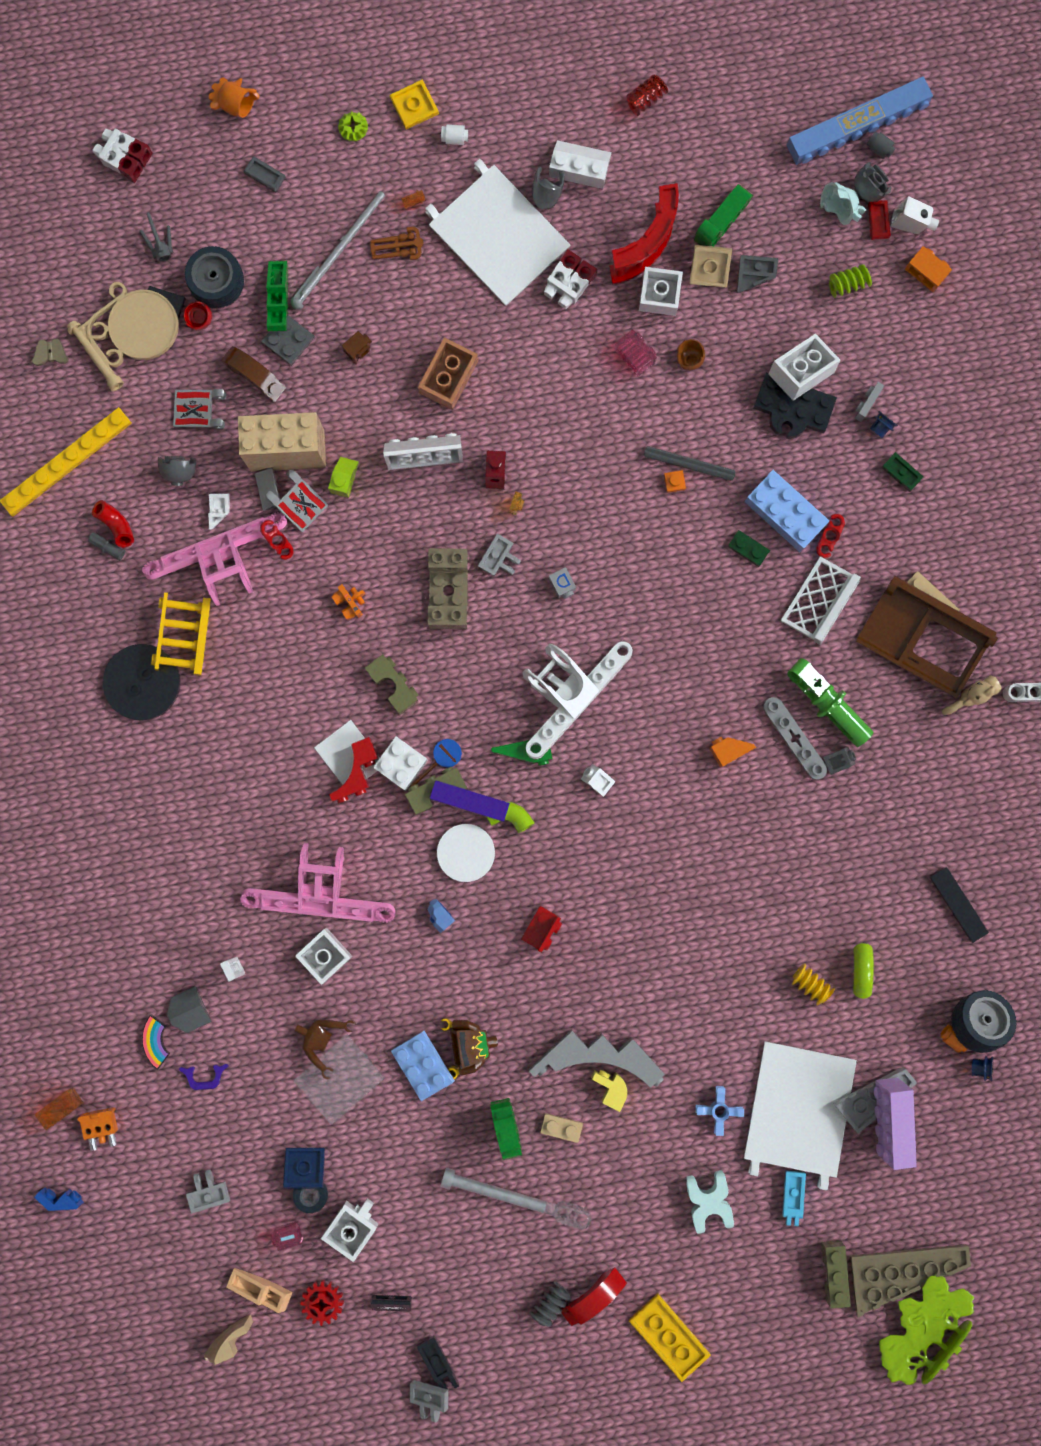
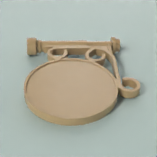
M114 282L110 285L109 293L114 300L96 312L87 322L81 325L79 322L72 321L67 325L68 333L70 335L74 334L83 345L84 350L106 378L107 386L111 391L120 389L124 384L120 376H116L111 368L122 364L124 354L137 360L157 358L170 349L176 340L179 329L177 313L163 295L151 290H136L127 293V288L121 282ZM116 287H122L123 292L121 293V295L116 297L114 295V289ZM112 308L108 319V326L102 322L94 323L96 319ZM94 325L96 328L104 327V333L102 335H92V326ZM110 335L112 342L119 350L110 349L106 352V355L110 357L112 354H118L119 359L117 362H110L94 340H104Z

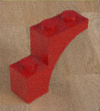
M370 737L351 744L354 755L352 771L347 781L338 790L329 794L332 802L343 803L349 800L348 796L353 794L356 797L367 793L366 789L370 788L362 766H365V768L371 767L376 764V760H379Z

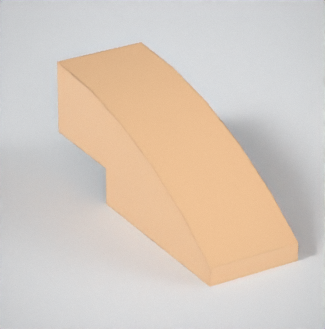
M237 1268L233 1269L226 1288L257 1305L262 1304L277 1313L286 1310L293 1293L269 1280Z

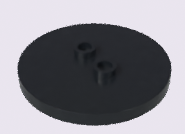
M147 644L128 646L117 652L105 668L103 675L105 697L110 706L126 718L139 721L157 718L167 712L178 697L181 683L178 667L159 664V671H156L155 666L151 665L152 654L157 653V647ZM161 650L160 657L171 658L166 652Z

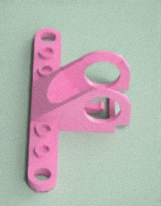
M275 512L274 515L271 514L269 517L259 518L162 556L159 560L150 561V563L144 565L142 571L147 579H156L199 562L208 592L215 605L219 606L220 602L214 584L218 580L239 573L248 593L253 592L237 546L264 537L260 532L262 522L266 520H272L273 522L280 520V522L278 521V523L276 522L273 525H276L278 530H281L287 525V519L282 512H277V514ZM266 525L265 531H271L273 525ZM234 557L236 565L225 569L223 561ZM216 564L218 572L210 574L209 567Z
M303 844L298 870V893L249 888L242 892L240 898L242 905H245V907L261 908V910L371 922L383 921V923L391 922L395 916V908L388 903L339 898L344 860L343 847L338 848L335 867L308 864L309 844ZM307 872L315 873V885L306 884ZM323 874L334 875L333 887L322 886ZM250 895V897H254L255 900L251 901L248 900L246 897ZM387 910L390 914L383 915L381 912Z

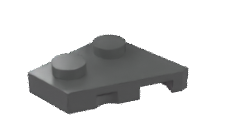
M741 255L736 293H741L775 279L777 276L778 258Z

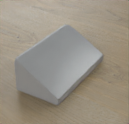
M268 468L255 474L263 511L277 508L265 497L269 491L273 492L280 499L273 468Z

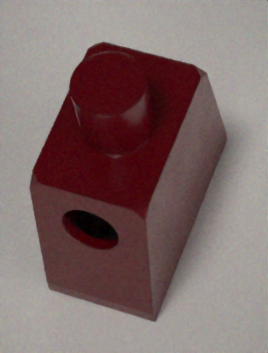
M487 450L486 488L505 489L506 451Z

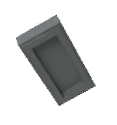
M254 156L244 170L245 175L274 192L278 191L286 178L285 174Z

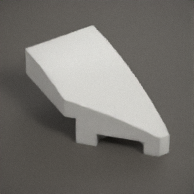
M209 494V529H214L230 513L229 494Z

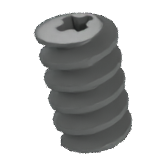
M554 1281L556 1287H548L551 1294L544 1292L546 1301L539 1299L542 1306H534L537 1313L531 1311L529 1313L542 1326L551 1327V1320L557 1319L556 1313L560 1314L562 1312L561 1307H566V1301L572 1299L566 1288Z

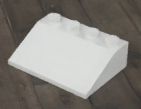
M454 433L446 434L445 437L439 438L432 435L420 440L417 437L409 438L408 441L401 442L398 439H394L384 444L383 454L388 470L463 462L461 437Z

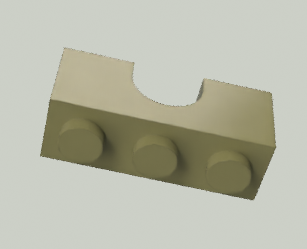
M382 654L366 666L365 669L377 685L385 680L395 682L396 691L388 700L398 713L402 715L419 702L416 698L419 695L413 687L408 688L405 684L407 679L403 673L395 671L393 667L396 664L390 656L386 658Z
M451 766L442 771L443 775L437 778L434 775L425 780L426 784L420 787L416 784L408 789L409 792L405 795L416 815L434 807L430 795L435 780L468 789L457 768L453 769Z
M841 1240L821 1242L822 1258L827 1274V1282H825L826 1302L830 1308L851 1307L846 1247Z

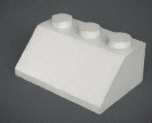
M557 140L549 167V177L559 179V172L562 171L565 181L603 189L611 152Z

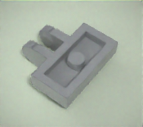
M497 534L480 561L478 568L492 576L496 575L499 568L513 575L515 570L505 565L503 561L507 558L514 564H520L521 560L509 553L514 543Z
M211 1170L205 1172L208 1187H202L199 1173L193 1175L196 1190L186 1194L191 1214L230 1202L226 1182L214 1184Z
M414 1380L410 1383V1403L420 1405V1417L422 1419L428 1418L430 1409L431 1421L436 1423L440 1417V1411L445 1412L448 1409V1390Z

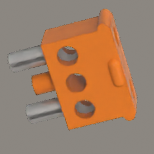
M111 1107L82 1113L77 1119L80 1121L83 1139H88L91 1151L97 1149L96 1137H98L99 1144L106 1142L105 1136L107 1135L110 1147L117 1145L115 1133L118 1127L114 1113L116 1108Z

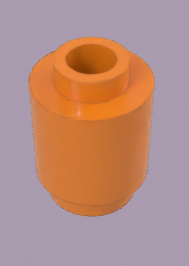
M948 1024L940 1033L942 1041L957 1053L965 1052L968 1048L958 1041L952 1026Z

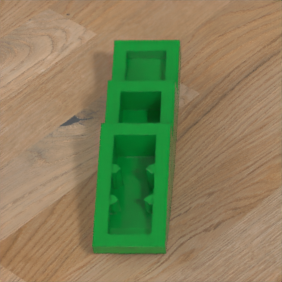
M268 261L266 286L267 331H287L288 263L287 261Z

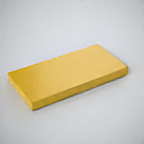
M659 1293L629 1319V1322L681 1382L711 1356L710 1352Z

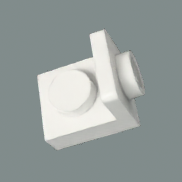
M593 764L584 771L581 778L582 781L603 797L615 783L610 776Z

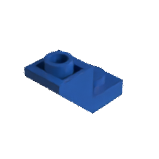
M46 1188L40 1190L34 1197L48 1211L74 1210L84 1203L81 1200V1195L71 1189L66 1191L59 1200L51 1189Z

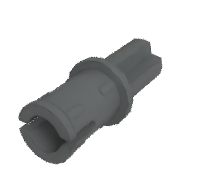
M95 532L91 533L88 537V542L101 549L102 553H108L119 561L124 557L126 551L113 544L110 539L106 540Z

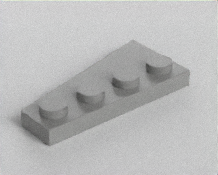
M904 1067L880 1078L898 1077L910 1088L917 1084ZM875 1081L833 1103L858 1134L876 1119L874 1111L875 1106H877L874 1096Z

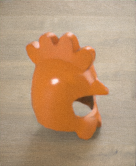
M222 77L219 84L214 83L211 87L214 92L209 94V100L212 101L210 107L212 110L221 108L230 115L244 118L252 109L254 101L258 100L260 96L254 88H242V78L233 82Z

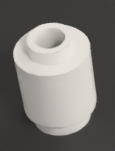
M447 124L442 126L441 142L452 145H464V141L468 142V130H465V125Z

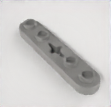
M776 697L767 699L763 704L765 714L807 775L814 780L823 778L827 773L825 763L782 701ZM789 730H791V732L794 735H799L800 738H798V742L801 745V747L796 742L790 741V739H792V736Z

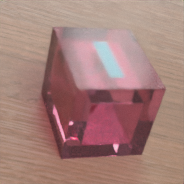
M299 1221L275 1227L273 1234H271L273 1246H277L278 1251L301 1245L303 1237Z

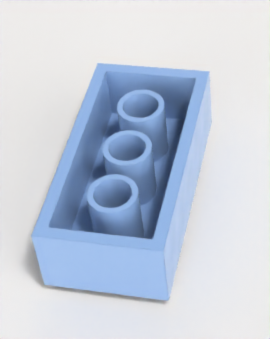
M774 470L768 474L745 500V503L799 552L829 522L821 512Z

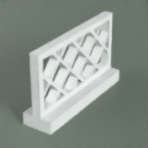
M820 557L781 619V622L821 645L859 584L861 577L855 573L851 574ZM821 563L829 567V574L819 576L818 568ZM842 574L847 579L845 583L836 585L834 576ZM831 577L834 586L823 588L821 579ZM818 580L820 589L810 592L809 582ZM835 589V599L826 601L824 591ZM821 592L824 602L813 604L811 595ZM808 596L810 605L800 608L798 600L800 597ZM825 605V615L816 617L814 607ZM812 608L814 618L803 620L801 611ZM799 612L801 621L793 623L787 620L790 613ZM815 621L817 628L813 634L805 629L804 623Z

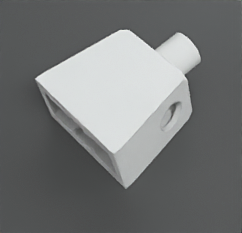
M908 196L894 209L890 227L920 234L926 228L935 231L939 220L932 218V207Z

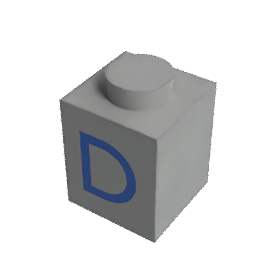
M566 567L549 575L548 579L558 599L562 597L567 599L574 595L576 586Z

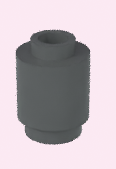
M875 132L867 142V145L870 147L869 149L882 159L886 156L889 158L896 149L893 147L895 142L882 133Z

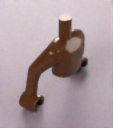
M320 1019L315 1020L309 1029L297 1024L294 1031L305 1036L302 1049L308 1059L322 1072L324 1079H330L329 1076L325 1075V1070L334 1072V1069L329 1066L326 1067L313 1050L325 1051L332 1036V1033L325 1028L345 1029L347 1032H353L347 1028V1024L352 1023L356 1025L354 1020L339 1022Z

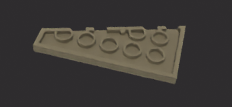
M965 1244L850 1255L856 1316L861 1317L868 1311L876 1310L890 1301L894 1302L920 1290L930 1276H951L971 1267L969 1246Z

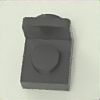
M849 747L823 757L831 775L856 764V756Z

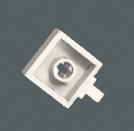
M367 1198L362 1207L359 1205L355 1207L346 1200L321 1239L354 1262L378 1226V1223L370 1218L371 1214L369 1213L374 1203ZM352 1228L353 1232L348 1234L347 1230Z

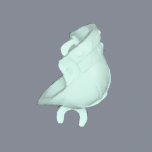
M837 182L825 185L821 193V208H825L827 212L836 213L843 225L849 224L852 219L858 222L866 209L859 205L857 193Z

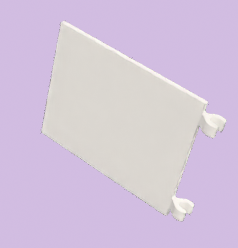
M479 159L474 163V169L482 176L442 213H438L432 204L425 208V213L433 219L429 226L497 298L507 306L571 245L495 165L488 169L484 162Z
M764 1041L744 1159L751 1160L748 1170L750 1175L758 1176L759 1164L763 1162L820 1174L817 1187L822 1190H828L829 1177L837 1178L846 1119L833 1103L851 1094L857 1060Z

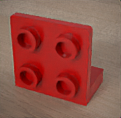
M540 906L521 940L535 947L541 953L543 949L547 951L552 943L550 937L553 932L557 934L562 926L561 918Z

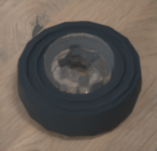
M323 1184V1189L293 1190L294 1204L304 1213L313 1214L320 1211L328 1200V1190L325 1184Z

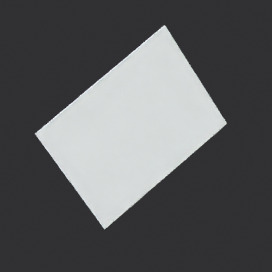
M351 720L314 747L342 785L347 781L353 767L354 755L351 744L365 739ZM374 765L368 768L362 766L366 779L377 772L373 768Z

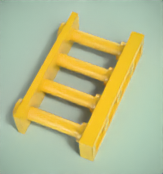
M164 592V597L159 598L158 608L162 609L157 653L152 654L151 665L155 666L156 671H159V664L190 668V670H194V675L201 676L211 599L203 598V602L198 604L167 600L168 593ZM166 607L197 611L198 614H201L200 621L194 623L165 619ZM164 626L195 630V632L199 633L198 640L192 642L163 638ZM163 645L193 649L196 652V659L183 660L160 657L161 647Z

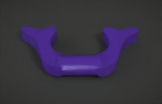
M214 1065L215 1079L207 1082H196L194 1080V1066L189 1069L180 1067L179 1070L186 1075L192 1089L207 1090L214 1089L220 1084L222 1073L229 1065Z

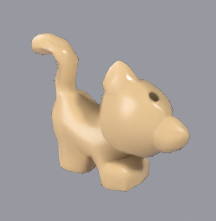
M989 676L983 681L974 682L971 687L962 691L959 700L944 708L942 714L949 715L963 706L970 707L987 702L1002 689L996 677Z

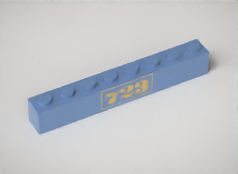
M923 76L789 137L786 146L796 165L799 163L805 164L817 155H825L834 147L840 148L844 146L847 141L858 140L863 134L867 132L873 133L882 125L886 124L888 126L900 117H908L917 109L923 110L927 108L933 94Z

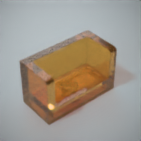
M72 1087L34 1115L43 1128L48 1130L84 1104V1102Z

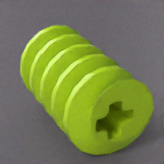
M863 264L859 265L858 268L855 266L851 270L845 269L844 272L839 271L837 275L833 273L829 276V288L834 298H836V292L843 296L844 289L849 294L851 287L854 291H857L858 285L861 289L865 288V283H867L868 287L872 286L870 273Z

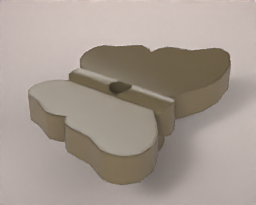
M53 339L52 342L40 340L36 346L37 351L34 353L32 362L36 366L44 365L48 361L66 364L69 359L59 339Z

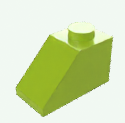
M344 457L339 458L328 487L331 494L349 498L359 461Z

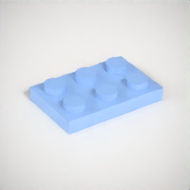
M425 1031L391 1050L421 1101L455 1081Z

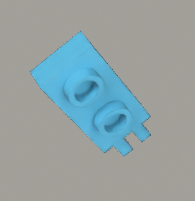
M785 1171L782 1216L786 1217V1226H791V1218H794V1226H799V1219H803L805 1172Z

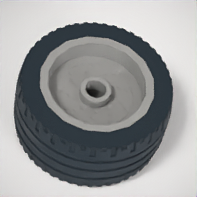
M988 990L973 992L960 1000L953 1009L951 1018L952 1028L958 1041L969 1050L977 1053L992 1052L1006 1045L1014 1036L1017 1025L1015 1012L1010 1003L998 993Z

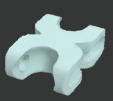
M719 1170L714 1173V1185L708 1190L700 1189L694 1176H687L688 1196L696 1204L692 1207L691 1214L697 1234L705 1232V1220L711 1214L720 1215L727 1229L733 1228L732 1208L724 1200L729 1192L723 1171Z

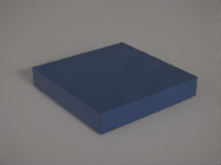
M285 1148L283 1188L323 1189L325 1148Z

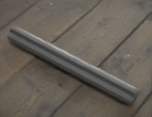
M646 446L644 456L647 458L733 481L736 471L650 446Z

